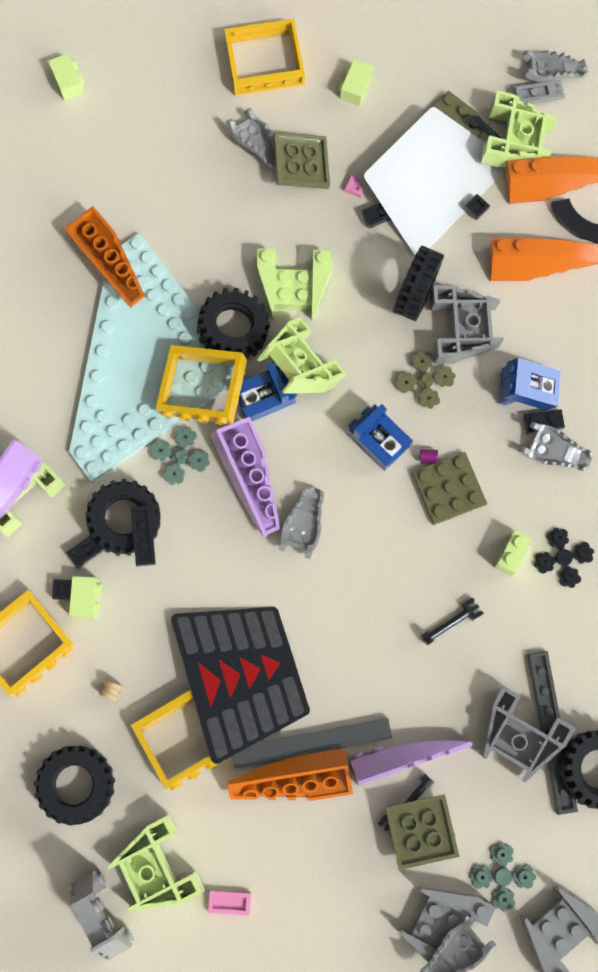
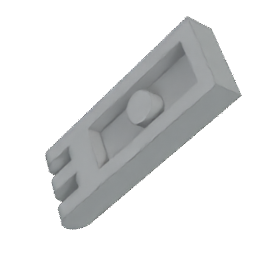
M561 80L520 85L514 88L515 95L520 97L519 100L525 104L565 98V94L562 93L564 90L561 86Z

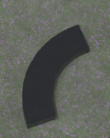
M570 198L552 201L551 207L556 218L571 234L581 240L585 239L598 244V224L592 223L578 214Z

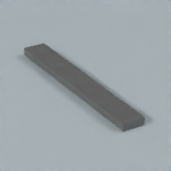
M548 651L527 654L541 732L547 735L556 718H560ZM562 750L547 762L557 815L578 812L576 799L571 798L568 795L569 790L563 788L561 784L564 782L563 776H559L558 771H562V764L558 763L559 759H563L564 756Z
M379 719L256 743L233 756L234 767L239 768L392 738L389 719Z

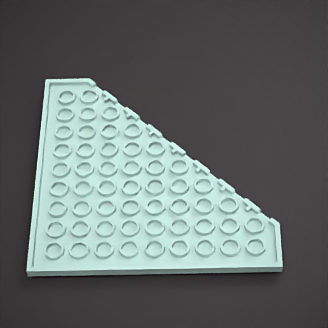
M140 233L123 243L122 248L144 292L145 298L130 308L104 279L69 449L70 454L91 483L182 421L179 417L168 419L165 416H161L155 409L170 346L205 348L204 343L200 344V335L197 334V321L200 312ZM178 360L168 405L192 408L203 407L229 389L234 366Z

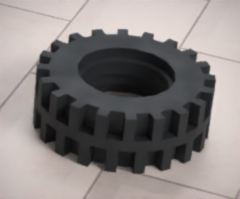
M423 245L419 247L394 305V313L415 322L417 321L439 273L444 254Z
M224 288L222 294L215 291L212 298L207 297L205 304H202L197 321V334L200 335V344H205L204 349L241 352L247 360L250 355L255 357L258 350L263 348L269 333V312L264 311L265 304H258V297L256 295L253 298L248 296L249 291L247 290L244 291V294L239 293L238 288H234L233 292H229L228 288ZM227 310H236L245 314L251 323L250 331L242 337L227 336L217 326L216 322L219 314Z
M122 479L121 482L112 480L110 481L111 484L107 486L103 484L97 493L94 492L92 494L93 498L90 502L88 501L87 512H85L86 524L91 538L105 552L115 553L116 556H120V554L131 556V553L135 552L133 531L126 534L112 531L105 521L106 510L111 504L119 500L132 501L138 507L151 506L153 539H156L161 524L160 507L153 492L150 493L145 485L141 486L135 480L133 482H127L126 479Z
M598 730L577 734L575 739L568 741V747L562 750V753H564L563 759H559L558 763L562 764V771L558 772L559 776H563L564 782L561 784L563 788L569 790L568 795L571 798H575L578 804L586 805L587 808L598 809V789L588 785L581 772L584 757L589 752L598 750Z
M65 746L60 750L53 751L47 759L42 761L41 768L36 772L38 775L37 780L34 781V786H36V793L34 795L35 798H38V806L45 811L48 818L54 819L59 824L63 823L72 826L94 820L111 803L110 799L114 795L115 778H113L112 767L109 766L107 759L100 755L98 751L86 746ZM70 766L85 768L90 773L93 781L90 796L84 802L77 805L63 802L56 791V780L59 774Z

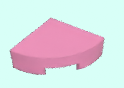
M351 174L344 192L361 198L362 185L358 177Z

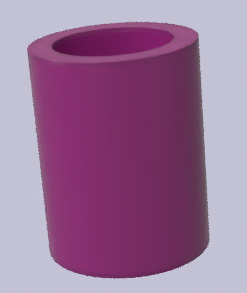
M420 449V462L437 463L438 450Z

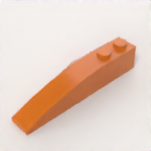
M546 157L508 161L504 173L509 204L545 201L553 196H560L568 191L583 188L585 185L598 183V158Z
M93 206L64 228L73 243L130 308L145 298L144 292L115 231Z
M492 238L489 245L490 281H530L541 276L546 277L558 272H567L570 269H580L598 264V245L541 238Z
M346 748L284 759L247 772L227 782L230 799L257 800L258 797H265L268 800H276V797H287L288 800H296V797H306L307 800L314 801L353 794Z

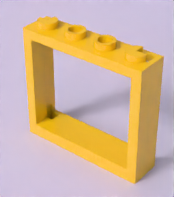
M283 19L275 22L267 21L262 24H248L242 27L224 29L235 95L305 85V73L294 19ZM290 34L296 70L238 79L232 43Z
M171 345L155 409L161 416H165L168 419L179 417V419L184 421L196 419L201 423L212 421L218 425L233 424L247 364L246 357L241 352ZM178 360L234 366L224 411L168 405Z
M30 590L24 592L0 612V628L32 603L63 641V644L13 686H10L0 673V685L11 697L15 695L18 697L21 693H24L27 690L25 688L31 682L34 684L42 678L41 674L45 670L50 671L58 664L57 661L62 656L65 658L70 655L69 653L73 651L72 648L76 646Z
M191 690L131 724L162 785L168 791L170 789L172 791L177 788L179 789L183 786L182 782L187 779L191 781L200 776L199 772L205 768L210 770L218 765L211 761L209 755L168 780L143 734V731L194 702Z

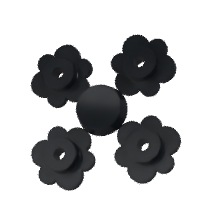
M554 528L553 532L547 534V539L550 541V546H556L559 551L555 557L550 556L549 552L537 553L534 566L538 568L540 573L544 574L547 571H552L554 569L553 565L557 561L559 565L565 566L563 572L559 573V578H561L560 584L563 587L569 586L574 588L575 584L581 582V577L578 575L577 569H572L568 565L571 564L573 558L578 559L580 564L592 562L594 549L590 548L587 542H583L580 545L576 544L574 546L575 550L572 553L567 549H563L565 544L569 543L568 532L565 529L559 530V528Z

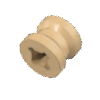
M106 679L104 682L105 686L100 690L99 694L117 702L119 699L118 694L124 687Z

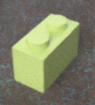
M65 54L49 60L52 73L64 100L84 93L82 85H85L82 75H77L76 70H78L75 59L71 60L69 54Z
M353 60L352 65H348L346 69L345 81L342 80L340 83V99L360 106L373 77L374 66Z
M515 530L510 535L494 568L512 577L516 573L532 539Z
M72 576L70 617L96 619V614H99L100 603L97 602V598L101 594L102 585L97 578Z

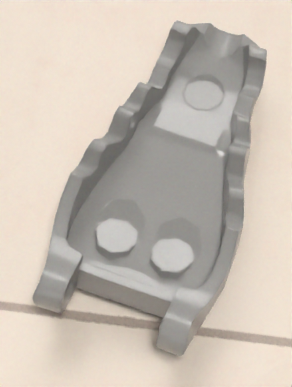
M526 50L523 52V59L529 62V68L524 71V76L529 80L547 82L560 78H585L588 76V66L585 59L576 61L575 59L572 60L570 55L565 56L564 52L558 55L556 51L549 52V50L542 52Z
M251 108L244 111L247 120L236 126L233 119L227 120L226 125L232 137L239 144L258 155L269 168L274 169L273 135L271 136V129H268L267 124L260 120Z
M531 422L529 427L535 429L529 447L521 446L519 452L547 465L572 467L581 471H585L590 466L593 458L590 450L579 446L574 440L568 438L562 431L554 427Z
M312 486L304 487L299 501L283 525L279 550L285 551L288 545L305 550L304 558H311L321 533V507L324 499V492Z
M471 916L467 921L453 928L445 936L432 959L420 972H467L480 965L496 944L491 940L484 945L471 929L477 922Z

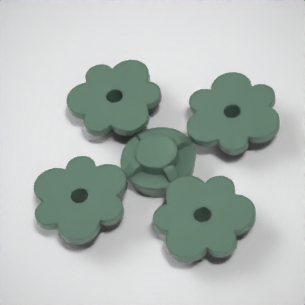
M185 427V429L178 428L176 431L175 441L179 442L182 448H176L172 452L169 448L170 444L160 439L156 440L155 445L150 447L152 451L151 456L154 460L160 459L164 461L166 457L172 454V460L175 464L167 466L166 472L163 474V478L169 481L171 485L175 483L181 484L184 481L183 475L185 471L181 469L179 464H184L188 460L191 463L190 467L197 469L199 472L204 471L205 466L210 464L207 452L196 450L194 454L189 455L187 450L184 449L188 445L192 446L197 437L196 432L191 431L190 427Z
M499 843L498 846L491 848V854L493 855L492 861L498 863L502 868L497 869L493 875V873L489 872L487 866L481 867L476 865L473 867L470 879L477 889L482 887L488 888L490 886L489 882H492L493 879L499 886H502L493 893L495 899L492 903L493 906L505 912L508 908L515 906L514 893L505 886H508L513 879L517 882L519 888L525 887L530 889L533 887L536 875L529 865L524 867L518 866L516 868L517 872L513 874L509 869L504 868L513 861L511 856L513 848L506 846L504 843Z

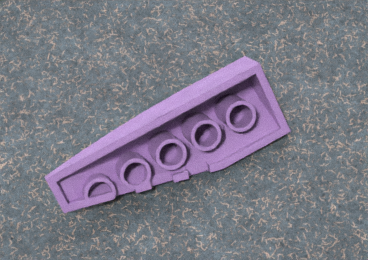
M250 417L214 431L210 436L236 492L262 536L279 530V518L276 504H274L273 500L274 493L270 484L269 468H267L265 459L267 458L266 452Z
M12 439L0 458V519L12 507L22 492L30 486L31 478L34 473L40 470L42 460L37 454Z
M445 740L409 743L386 749L380 746L371 749L372 754L365 756L364 752L352 756L353 760L349 762L357 785H362L400 772L404 768L417 766L425 761H430L473 745L472 742Z

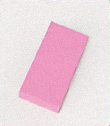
M210 890L208 913L250 915L251 893Z

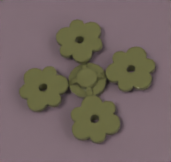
M419 351L418 354L412 356V362L414 363L413 367L423 373L419 374L417 379L412 377L411 373H400L396 386L400 387L399 390L402 393H407L408 390L412 392L418 382V385L424 388V391L419 394L420 406H427L429 409H432L434 405L440 403V398L438 397V392L432 391L429 387L433 385L434 380L441 387L445 385L450 387L454 384L453 379H455L456 375L450 367L446 366L443 369L439 368L437 374L433 377L432 374L426 372L428 367L433 365L431 361L432 355Z

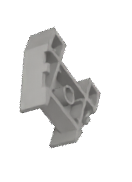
M433 285L430 292L431 311H451L453 338H440L436 340L433 346L434 363L453 364L498 348L504 339L503 337L493 338L491 310H496L500 299L478 295L470 290H461L453 285Z
M503 686L493 704L483 758L487 759L491 750L495 751L527 770L522 779L523 782H526L567 745L576 728L557 717L549 733L546 735L512 715L521 696Z
M96 869L71 883L72 890H70V894L73 898L70 899L69 906L74 908L92 946L90 948L91 952L94 954L99 953L100 957L110 960L131 948L133 945L131 941L134 939L130 930H126L124 926L115 931L112 930L114 925L109 916L106 917L103 909H105L103 901L100 897H96V894L105 888L104 884L106 883L102 872L98 873Z
M419 886L418 890L428 896L411 932L409 933L402 928L399 929V932L429 962L437 948L442 944L445 936L453 928L464 923L466 917L470 918L473 916L477 922L487 927L496 907L475 895Z
M555 886L553 889L560 898L530 923L525 916H520L541 972H569L561 962V959L589 934L598 944V913Z

